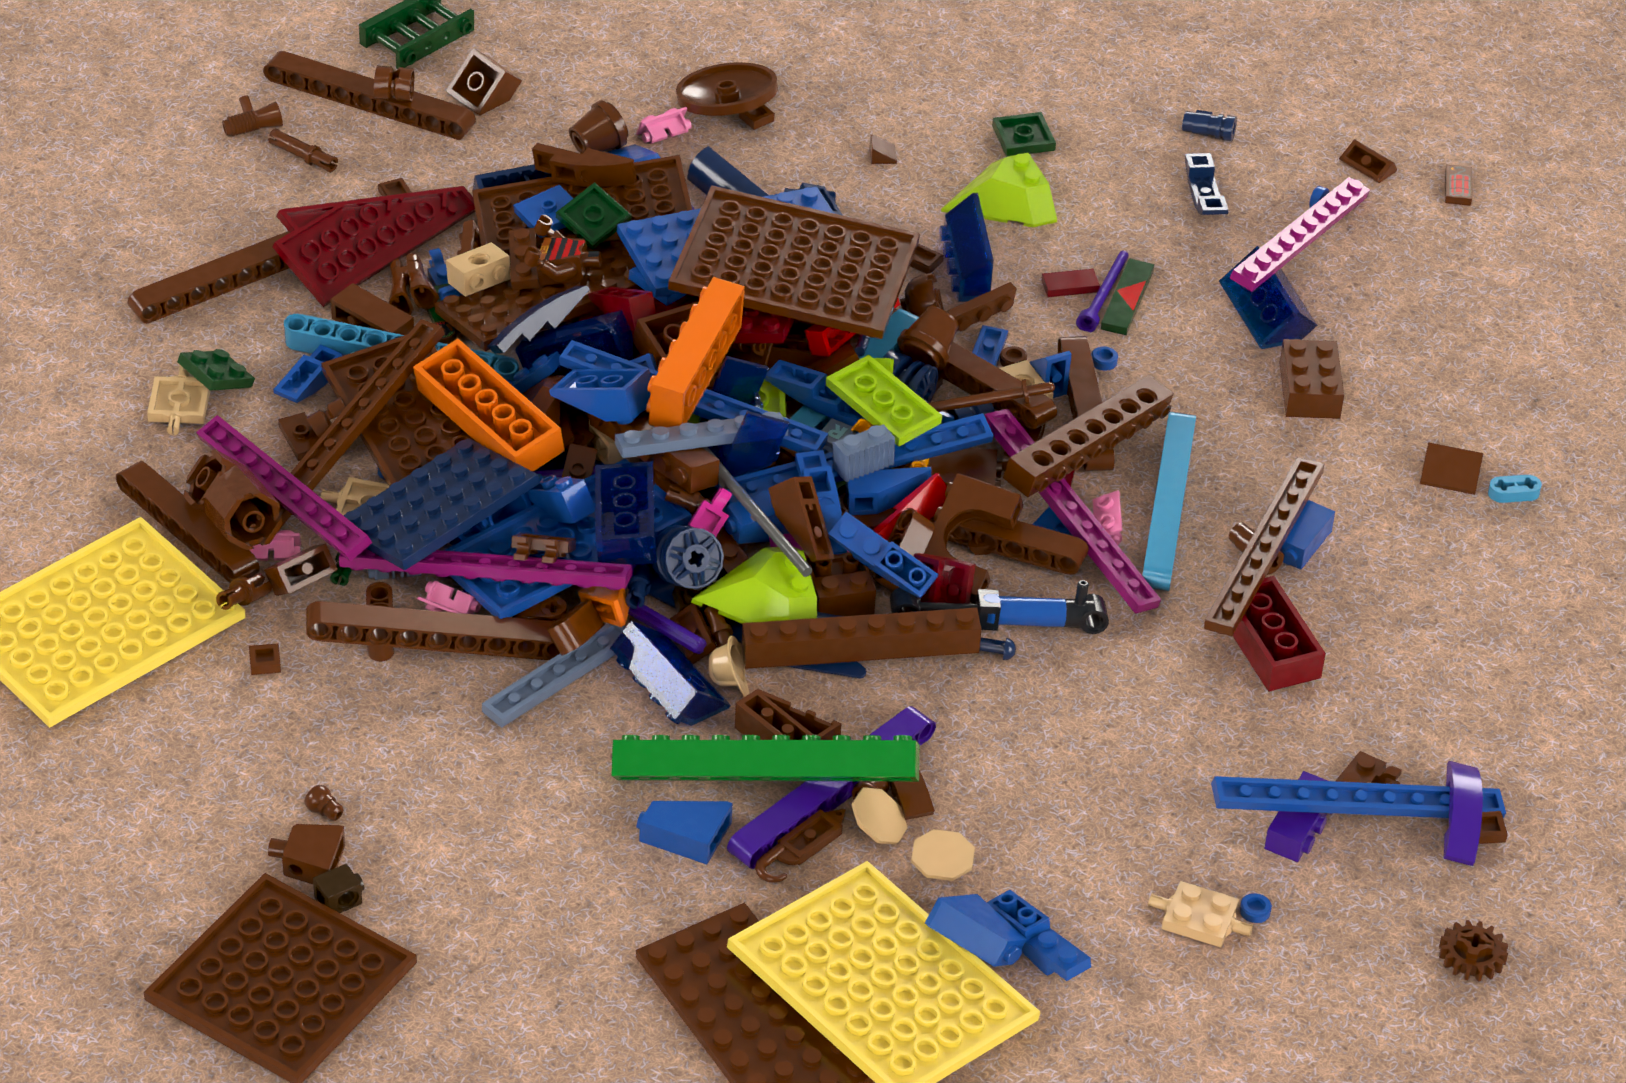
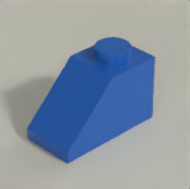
M1070 351L1030 361V364L1044 382H1052L1054 384L1053 398L1067 395L1072 355Z

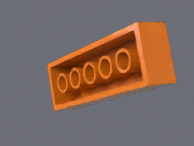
M713 277L708 287L704 286L702 288L698 304H693L690 310L689 320L682 323L678 339L672 340L667 358L663 357L661 359L657 375H652L649 380L647 390L651 392V396L646 407V412H649V425L654 427L680 426L689 421L741 329L745 286Z
M454 340L413 366L418 390L477 443L532 472L565 451L561 428L461 340Z

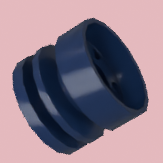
M894 349L888 351L883 358L894 359L893 375L927 403L931 402L938 383L939 373L937 368L920 360L913 362L912 357Z
M674 525L665 528L657 535L651 547L650 559L654 571L662 580L684 588L699 589L708 586L718 577L723 568L724 554L721 543L714 534L701 528ZM691 557H692L693 563H689V562H688V560L691 559Z

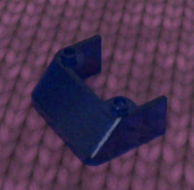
M726 356L711 391L763 409V402H761L758 392L769 368L768 366ZM747 411L733 443L709 446L708 448L733 477L752 473L768 467L772 462L777 461L780 445L790 423L782 419ZM700 417L698 423L708 422L709 419Z

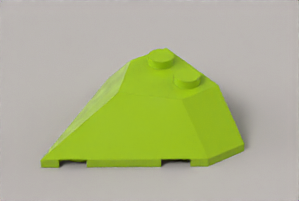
M1029 153L1017 154L993 162L941 208V212L945 213L958 211L966 213V216L1004 223H1007L1008 220L1024 223L1023 226L1038 227L1057 222L1049 182Z
M779 547L761 549L692 598L691 603L701 607L703 604L718 609V614L741 624L817 618V596L811 575L804 577ZM795 548L796 551H797V552L802 556V558L806 561L804 551L801 550V549Z

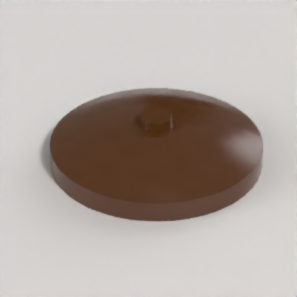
M745 62L723 63L705 67L687 75L678 83L676 94L678 104L682 108L687 107L688 112L705 116H725L750 111L766 104L776 95L778 83L774 71L763 65Z

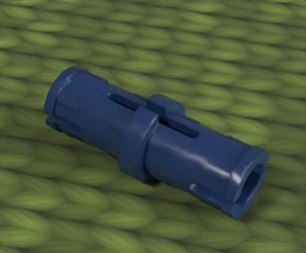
M641 564V568L639 565L634 568L633 576L627 585L629 591L626 596V603L633 609H637L638 602L639 608L644 605L645 596L650 592L651 583L649 581L652 576V569L647 564Z

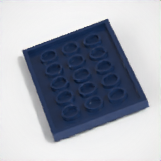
M467 438L458 442L456 446L445 453L437 455L432 461L421 468L415 469L410 475L399 482L391 484L388 489L380 494L369 498L361 506L347 512L344 517L369 536L372 543L366 549L405 571L531 490L540 482L536 473Z

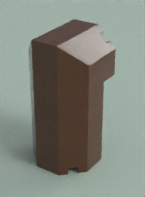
M216 449L210 451L212 453L210 457L205 454L199 457L187 475L186 483L190 485L189 492L184 490L183 497L191 506L203 511L231 543L246 551L254 549L253 546L258 544L262 546L270 544L283 525L282 517L279 515V502L248 467Z

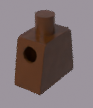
M296 824L292 827L288 840L271 838L268 846V856L282 858L284 876L313 884V877L338 867L345 848L344 826Z

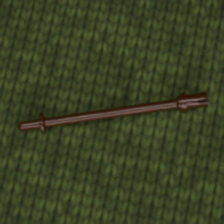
M1022 379V387L929 402L928 404L938 412L1024 398L1025 403L1030 404V396L1051 393L1054 391L1055 386L1052 382L1027 386L1026 379Z

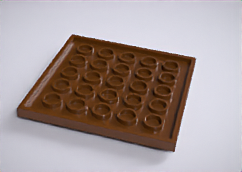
M264 873L144 991V1000L288 1082L303 1083L415 966L417 955Z

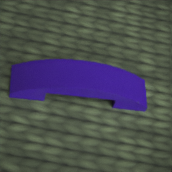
M1448 761L1446 786L1450 787L1449 828L1444 834V859L1473 866L1476 860L1482 822L1483 792L1481 775L1476 767Z

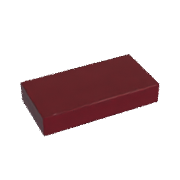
M1094 268L1042 273L1041 281L1047 297L1097 293L1100 288Z

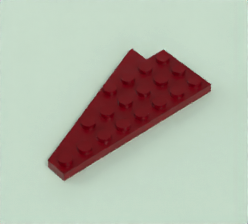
M464 186L285 208L279 210L276 217L290 233L275 241L272 248L324 308L331 303V298L352 283L357 286L389 267L394 260L403 258L476 212L474 199Z

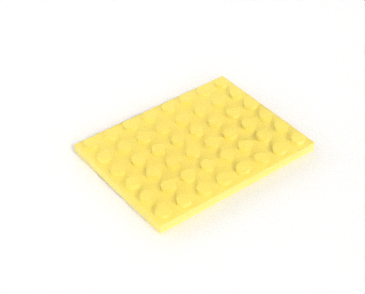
M139 517L0 592V681L50 728L246 618L245 609L239 604L232 606L228 610L221 609L227 603L218 606L216 596L224 590L148 522Z
M868 861L728 938L727 948L875 1083H937L1035 1023L1040 1015V1011L976 955L928 927L925 921L929 914Z

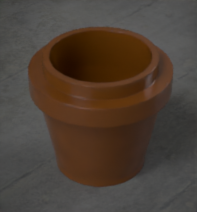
M599 100L592 104L590 111L569 128V136L573 145L581 154L587 148L604 152L612 148L620 149L627 144L628 129L619 111L611 103Z
M927 307L908 329H904L897 338L900 352L912 357L913 362L920 360L925 364L936 367L937 370L943 369L949 361L948 353L959 327L958 322L952 315L940 308Z

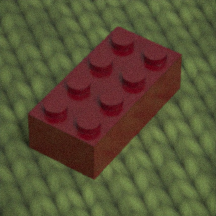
M1276 577L1264 578L1234 632L1233 638L1268 692L1320 679L1325 661V651Z

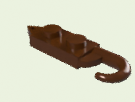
M820 809L778 840L777 845L760 856L756 861L755 870L757 875L762 880L770 883L785 880L787 878L786 873L772 875L766 871V867L776 860L787 865L798 864L800 866L842 835V824L846 809L828 812Z

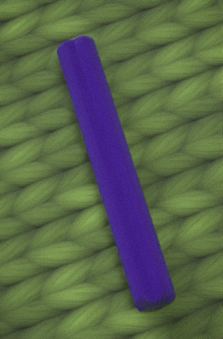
M639 602L637 609L629 607L628 614L692 652L697 654L703 652L707 644L703 638L646 605L639 608Z

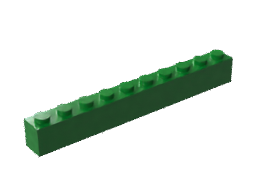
M622 735V740H613L611 776L616 780L919 782L920 745L916 740H912V736L896 735L893 736V740H881V736L865 735L863 740H851V736L834 735L833 740H821V736L804 735L802 740H790L788 735H773L772 740H760L758 735H743L742 740H730L728 735H712V740H700L698 735H682V740H670L668 735H652V740H640L638 735Z

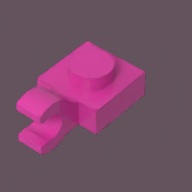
M719 488L711 504L705 500L702 501L688 525L705 529L716 537L729 517L722 510L732 496V493L724 488Z

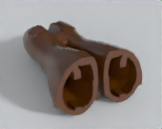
M415 253L406 255V266H403L399 258L390 265L392 289L388 303L409 315L414 310L409 295V286L411 296L418 308H432L439 299L436 289L425 275L421 259Z

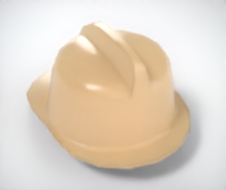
M730 636L727 644L716 648L709 656V675L716 685L738 686L745 697L749 694V689L745 677L743 653L738 640L734 636Z

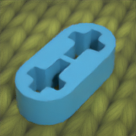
M1533 475L1495 477L1490 481L1488 496L1499 503L1536 500L1540 495L1542 482Z

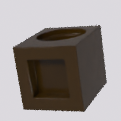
M347 863L313 877L314 898L318 902L339 913L362 904V891L365 889L363 880L358 873H353Z

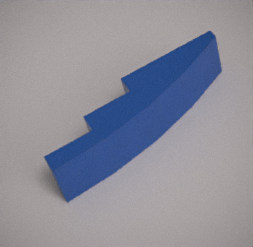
M320 344L311 356L304 354L273 389L274 394L295 403L306 399L328 383L322 372L321 363L344 355Z
M778 360L765 374V380L779 390L831 419L833 418L852 427L859 419H865L826 386V373Z

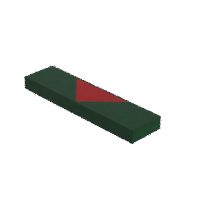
M1129 258L1101 322V330L1127 335L1154 272L1155 264Z

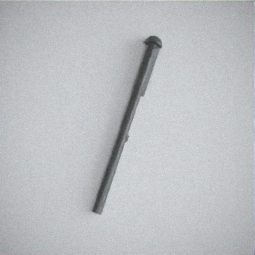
M702 447L703 449L714 455L708 447ZM719 462L718 483L724 489H729L751 514V519L757 521L804 577L809 576L812 573V568L723 464Z

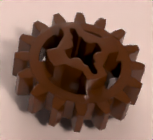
M1466 920L1465 926L1455 922L1453 930L1446 928L1444 936H1441L1439 958L1445 959L1443 965L1445 968H1454L1453 975L1456 976L1460 972L1463 973L1464 980L1468 981L1470 976H1475L1476 980L1481 982L1482 975L1491 980L1493 979L1494 972L1500 974L1503 965H1506L1508 943L1502 942V933L1493 934V926L1487 929L1483 928L1481 921L1476 926H1473L1470 920Z

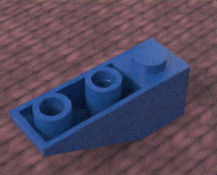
M931 467L874 470V473L869 472V475L864 474V476L849 480V482H846L845 491L848 513L850 515L878 514L896 506L931 477Z
M537 474L540 484L527 491L530 501L558 522L576 523L596 511L584 479H574L571 476L561 478L556 477V475L542 476Z

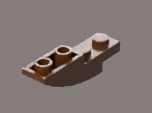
M536 143L532 148L535 170L551 173L553 182L576 186H590L595 182L599 187L633 184L637 181L634 159L590 148H587L583 154Z

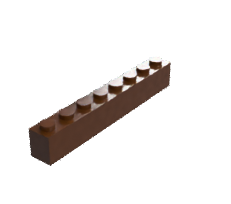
M977 608L743 623L742 651L745 669L979 653L981 640V624Z

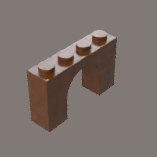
M957 473L954 482L950 481L945 491L946 500L943 506H939L935 512L934 532L924 554L956 559L948 552L947 542L951 533L959 525L968 521H986L1013 531L1024 507L1021 495ZM975 566L970 602L976 604L978 589H987L991 582L988 570Z

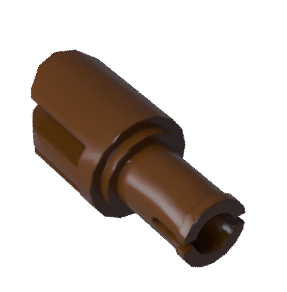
M252 569L230 582L229 589L217 594L216 602L218 606L227 603L222 606L221 609L228 610L236 604L246 606L268 595L272 590V585L269 581L263 584L265 577L261 573L256 574L257 570Z

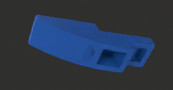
M824 450L796 453L795 463L799 477L812 476L826 529L829 533L842 517L831 465L828 466ZM829 538L833 554L847 553L845 548Z
M848 512L843 514L828 533L829 538L852 553L853 558L889 582L920 599L938 577L936 572L891 541L889 543Z
M1008 890L987 902L1027 939L1022 948V953L1045 975L1048 976L1055 972L1068 981L1091 968V957L1050 928V918L1012 890Z

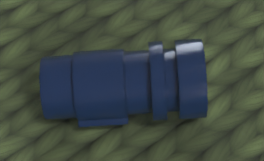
M1197 110L1196 112L1186 111L1183 117L1182 131L1205 136L1211 135L1219 140L1223 137V140L1232 142L1236 132L1237 117L1231 115L1225 117L1224 114L1215 116L1212 112Z

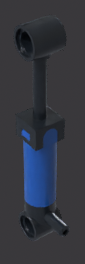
M1085 580L1078 581L1075 599L999 596L998 590L978 589L976 604L921 602L918 597L900 587L895 589L890 595L891 613L977 608L981 630L998 631V625L1082 628L1086 633L1099 634L1109 624L1107 608L1103 597L1097 594H1087L1089 583Z

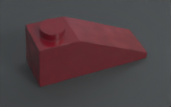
M611 286L588 293L589 299L621 329L632 330L633 334L638 319L656 314L652 291Z

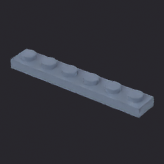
M765 412L762 415L755 416L740 415L733 419H711L708 422L696 424L683 423L680 426L673 427L658 426L644 431L629 430L625 433L615 434V446L622 458L788 436V424L780 412Z
M607 623L582 646L561 656L559 654L483 702L482 712L501 728L635 643V634L625 626L619 627Z

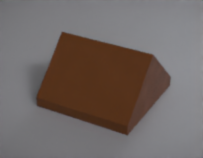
M1428 442L1420 484L1475 495L1483 453Z

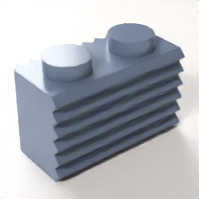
M884 424L872 426L869 430L855 435L850 434L845 436L844 439L833 442L832 466L845 482L859 478V476H864V474L869 475V472L874 473V470L879 471V469L894 465L895 437Z

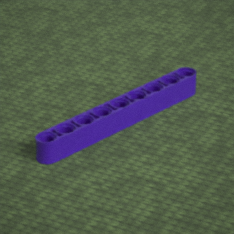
M909 706L870 735L881 736V740H893V736L908 735L912 736V740H916L921 746L934 734L936 723L913 706ZM805 781L738 830L730 838L727 844V851L750 869H755L756 861L759 857L777 845L778 840L820 809L824 812L833 811L851 798L853 787L859 781Z

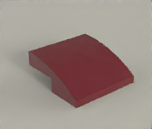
M914 554L913 557L938 574L936 580L920 599L921 602L970 603L976 564L936 555Z

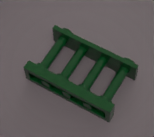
M404 0L360 23L359 43L365 48L378 42L396 54V69L399 67L405 68L473 31L474 10L470 8L457 15L443 6L441 0ZM436 12L448 21L438 25L426 16ZM417 22L429 31L419 35L407 26ZM398 32L410 41L400 45L388 36Z

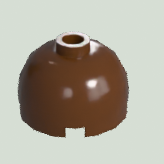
M934 273L915 277L907 284L905 298L900 299L901 309L918 317L930 306L944 310L940 289L937 290L933 286V283L937 282Z

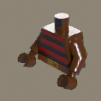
M540 216L534 227L535 233L540 236L547 235L549 238H544L540 249L528 246L524 254L526 265L537 267L540 286L581 281L585 277L587 268L602 266L601 251H587L584 239L566 238L558 230L553 231L551 229L553 221L549 216Z

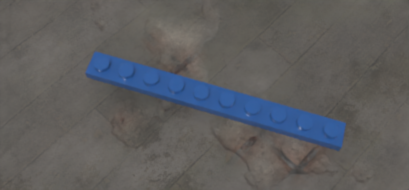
M571 340L559 357V365L572 370L648 368ZM649 368L650 376H656L658 371ZM706 389L693 414L709 420L733 419L740 415H762L769 411ZM783 417L788 424V436L763 439L802 453L822 450L827 442L828 433Z
M983 413L939 424L899 447L895 444L894 465H889V467H884V469L990 443L994 435ZM833 452L826 453V461L828 466L831 465L835 483L843 481L832 466ZM791 462L734 478L751 497L767 491L769 487L792 477H799L796 463ZM733 493L727 502V506L739 501Z
M1214 776L1211 782L1216 808L1449 818V786ZM1482 788V812L1501 811L1504 818L1506 810L1500 789Z

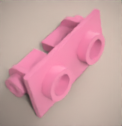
M687 107L680 109L672 108L662 115L645 117L640 122L636 135L642 134L644 143L649 142L652 144L667 139L668 135L665 130H668L671 137L687 133L688 129L692 127L690 120L684 118Z
M1117 490L1092 500L1093 515L1116 544L1119 545L1122 541L1120 533L1122 531L1120 492Z
M290 530L278 531L270 544L264 546L261 544L253 546L254 549L250 551L258 561H268V551H274V561H283L300 552V533H294Z
M437 580L434 582L429 581L426 584L425 592L428 593L426 598L419 596L417 598L427 603L425 608L431 611L443 612L445 610L453 613L474 614V612H478L481 608V604L475 597L460 590H457L454 600L451 599L455 588L440 583Z

